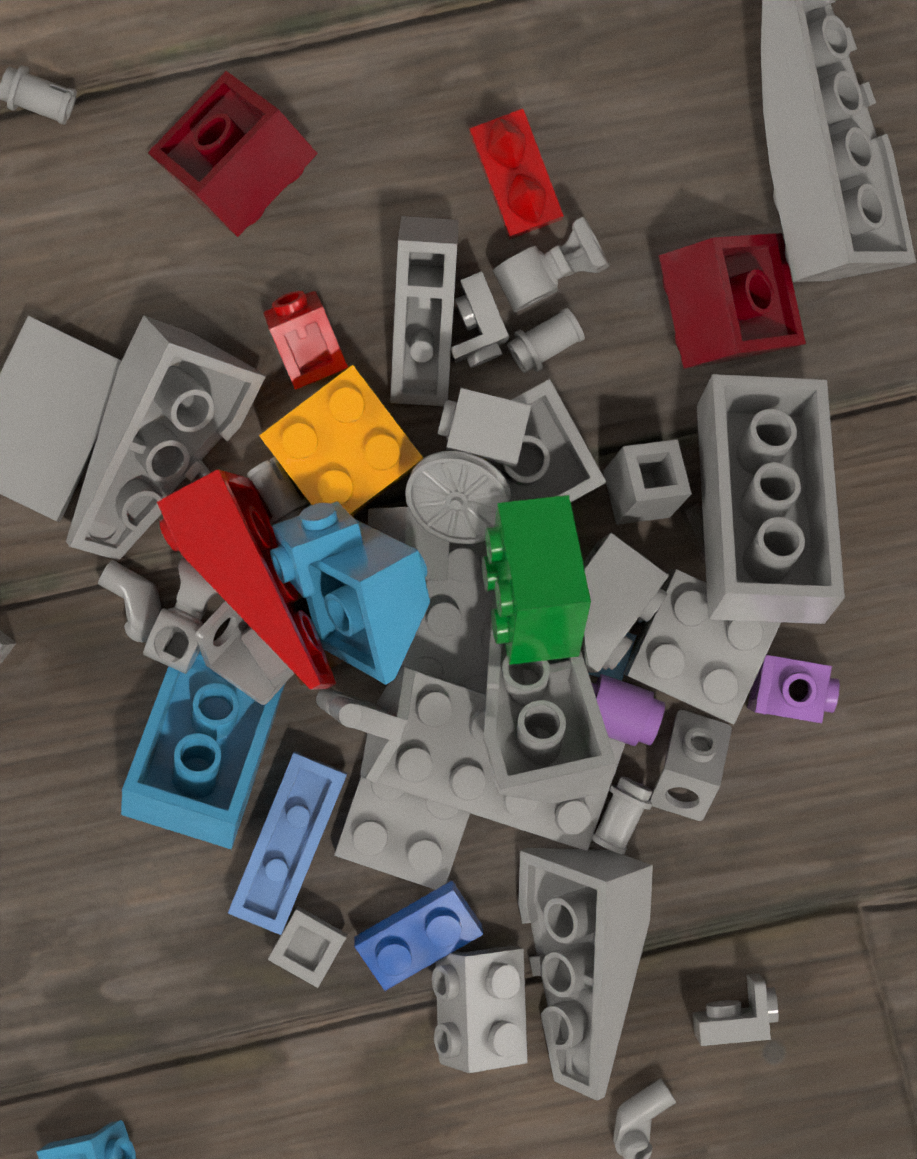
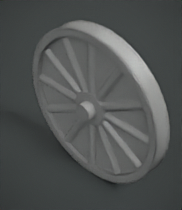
M442 451L422 459L412 470L405 491L408 508L415 520L434 536L458 544L484 542L486 527H494L497 503L512 501L510 487L499 470L476 455L460 451Z

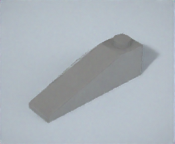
M143 315L116 374L66 539L69 547L120 560L162 514L157 501L170 495L186 477L192 481L204 468L198 460H202L222 437L228 441L241 427L266 376L257 369L189 331Z
M493 591L492 609L497 608L495 591ZM491 621L483 741L498 793L505 796L554 804L609 791L617 762L581 650L578 657L509 665L505 643H495Z

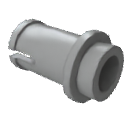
M21 65L18 69L11 66L6 69L0 83V100L7 102L8 109L15 111L19 106L56 120L63 125L70 118L76 100V89L66 88L29 74V67Z
M568 308L561 310V313L526 333L519 329L514 333L515 339L507 343L514 361L523 373L532 368L536 372L542 370V362L576 342H581L585 339L580 324Z
M273 457L270 462L269 460L262 462L247 473V476L253 481L272 515V518L269 520L271 526L299 516L305 508L311 505L307 499H301L288 474L276 457Z
M621 776L618 785L611 784L609 791L613 793V796L596 832L593 834L592 840L613 852L625 854L626 846L644 809L650 810L653 805L649 801L653 791L632 779Z

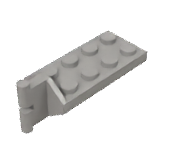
M402 665L396 678L388 683L377 703L334 690L333 688L321 689L318 692L316 702L321 709L344 726L367 733L360 774L363 778L588 851L608 791L554 804L500 795L483 741L486 694ZM609 738L617 762L614 771L615 775L626 743Z

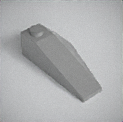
M526 848L520 850L518 905L522 924L531 923L537 955L529 957L533 976L542 977L547 1008L541 1013L553 1078L555 1082L598 1101L604 1098L650 922L653 865L611 850L588 849V851L582 849Z

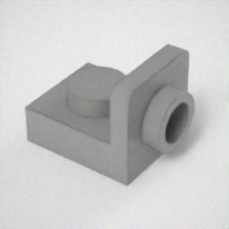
M483 272L460 280L464 295L455 299L467 331L478 327L481 334L451 348L455 363L467 359L470 368L501 356L502 352L499 346L507 343L509 340V335Z
M759 973L747 974L749 1008H741L740 1001L721 1000L707 1003V1011L693 1012L694 1033L700 1045L771 1040L769 1023L778 1022L779 1018L775 988H766L765 980Z

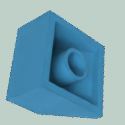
M357 521L363 544L309 564L315 594L306 597L312 622L323 649L386 685L396 678L430 604L425 581L427 566L419 551L414 547Z

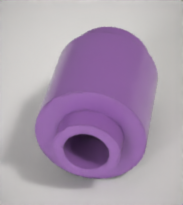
M601 674L596 684H591L608 737L632 746H636L638 742L650 746L658 733L664 715L665 702L655 699L654 692Z

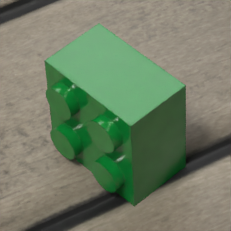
M569 495L497 503L494 527H486L485 529L487 556L482 557V574L486 592L495 591L497 608L491 610L495 643H505L509 665L578 657L590 610L591 598Z

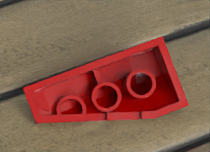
M217 469L157 501L164 517L159 521V526L168 545L174 551H180L181 555L310 690L328 689L336 685L314 624L304 611H296L293 601L298 599L297 589L290 581L282 583L275 571L270 555V550L277 548L274 531L269 523L272 517L253 481L247 477Z

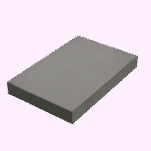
M30 316L27 317L0 373V494L60 522L92 457L121 360Z

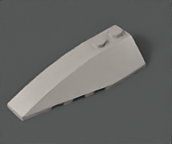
M762 0L761 71L763 114L770 171L774 185L773 198L780 215L786 244L785 257L791 268L793 282L831 281L916 263L893 149L887 134L877 137L867 108L876 104L869 82L861 85L858 83L849 57L850 52L857 50L850 27L846 28L844 23L834 15L831 4L836 0Z

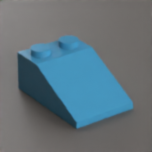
M201 651L187 674L168 666L122 788L121 815L232 849L285 684L267 704L262 705L207 667Z

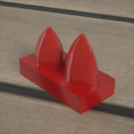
M523 108L469 128L470 137L509 240L563 220V212Z

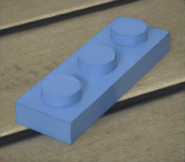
M295 751L293 753L228 914L279 935L282 934L348 772Z

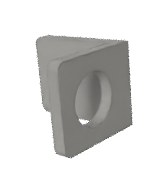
M225 601L195 635L205 665L252 699L265 705L290 677L276 687H273L240 639L241 635L252 628ZM230 618L224 633L217 640L213 641L220 625Z
M685 710L677 712L665 764L650 796L649 801L653 803V807L697 821L704 819L721 785L732 731L730 725ZM682 787L695 792L699 799L692 802H683L670 796L667 791L671 788Z

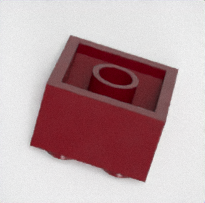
M225 71L148 152L155 162L236 237H239L248 226L256 223L261 218L267 206L289 184L295 182L302 175L305 167L318 154L278 108L228 71Z
M782 233L713 237L659 255L663 273V287L669 300L675 328V342L680 351L683 369L721 364L806 344L790 268L785 257Z

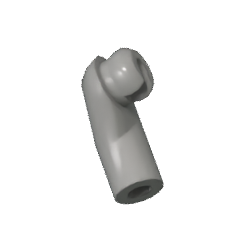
M111 560L104 569L98 585L124 599L128 620L124 628L129 638L136 642H147L157 617L162 610L159 591L153 582Z
M661 1078L623 1102L617 1110L613 1141L617 1153L623 1156L624 1159L650 1158L653 1150L652 1145L649 1143L652 1119L677 1103Z

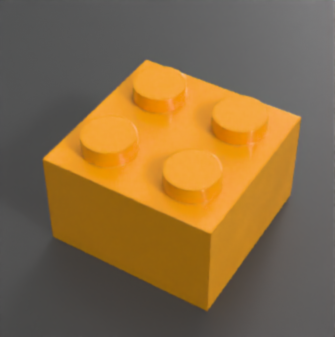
M353 365L259 435L311 505L318 503L331 504L338 501L351 516H354L411 473L414 467L424 459Z

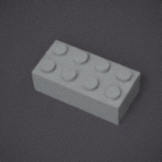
M712 374L697 404L709 620L825 624L845 598L827 380Z

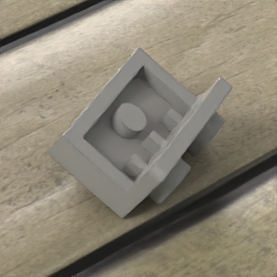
M505 946L469 952L454 951L436 961V968L432 974V986L437 996L438 1021L434 1032V1043L439 1054L440 1063L466 1073L526 1064L527 1035L524 949L515 946Z

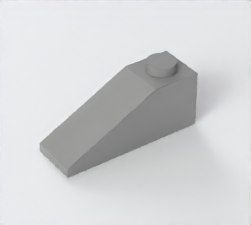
M401 216L397 250L390 403L444 406L446 399L448 400L459 220Z

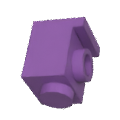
M766 654L750 689L747 709L756 713L822 723L824 712L833 713L835 711L840 682L839 679L830 678L832 666ZM803 679L807 683L808 693L804 699L794 701L789 695V686L794 680Z

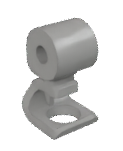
M581 217L572 223L573 231L565 245H558L546 253L539 251L537 246L530 247L512 256L493 270L513 312L525 309L559 290L557 287L558 280L564 276L567 277L577 272L600 273L610 267L587 219Z
M182 557L178 566L181 585L176 598L177 602L174 608H169L168 610L163 608L159 613L146 642L143 655L187 674L200 652L195 637L196 632L203 625L201 620L207 611V602L217 592Z

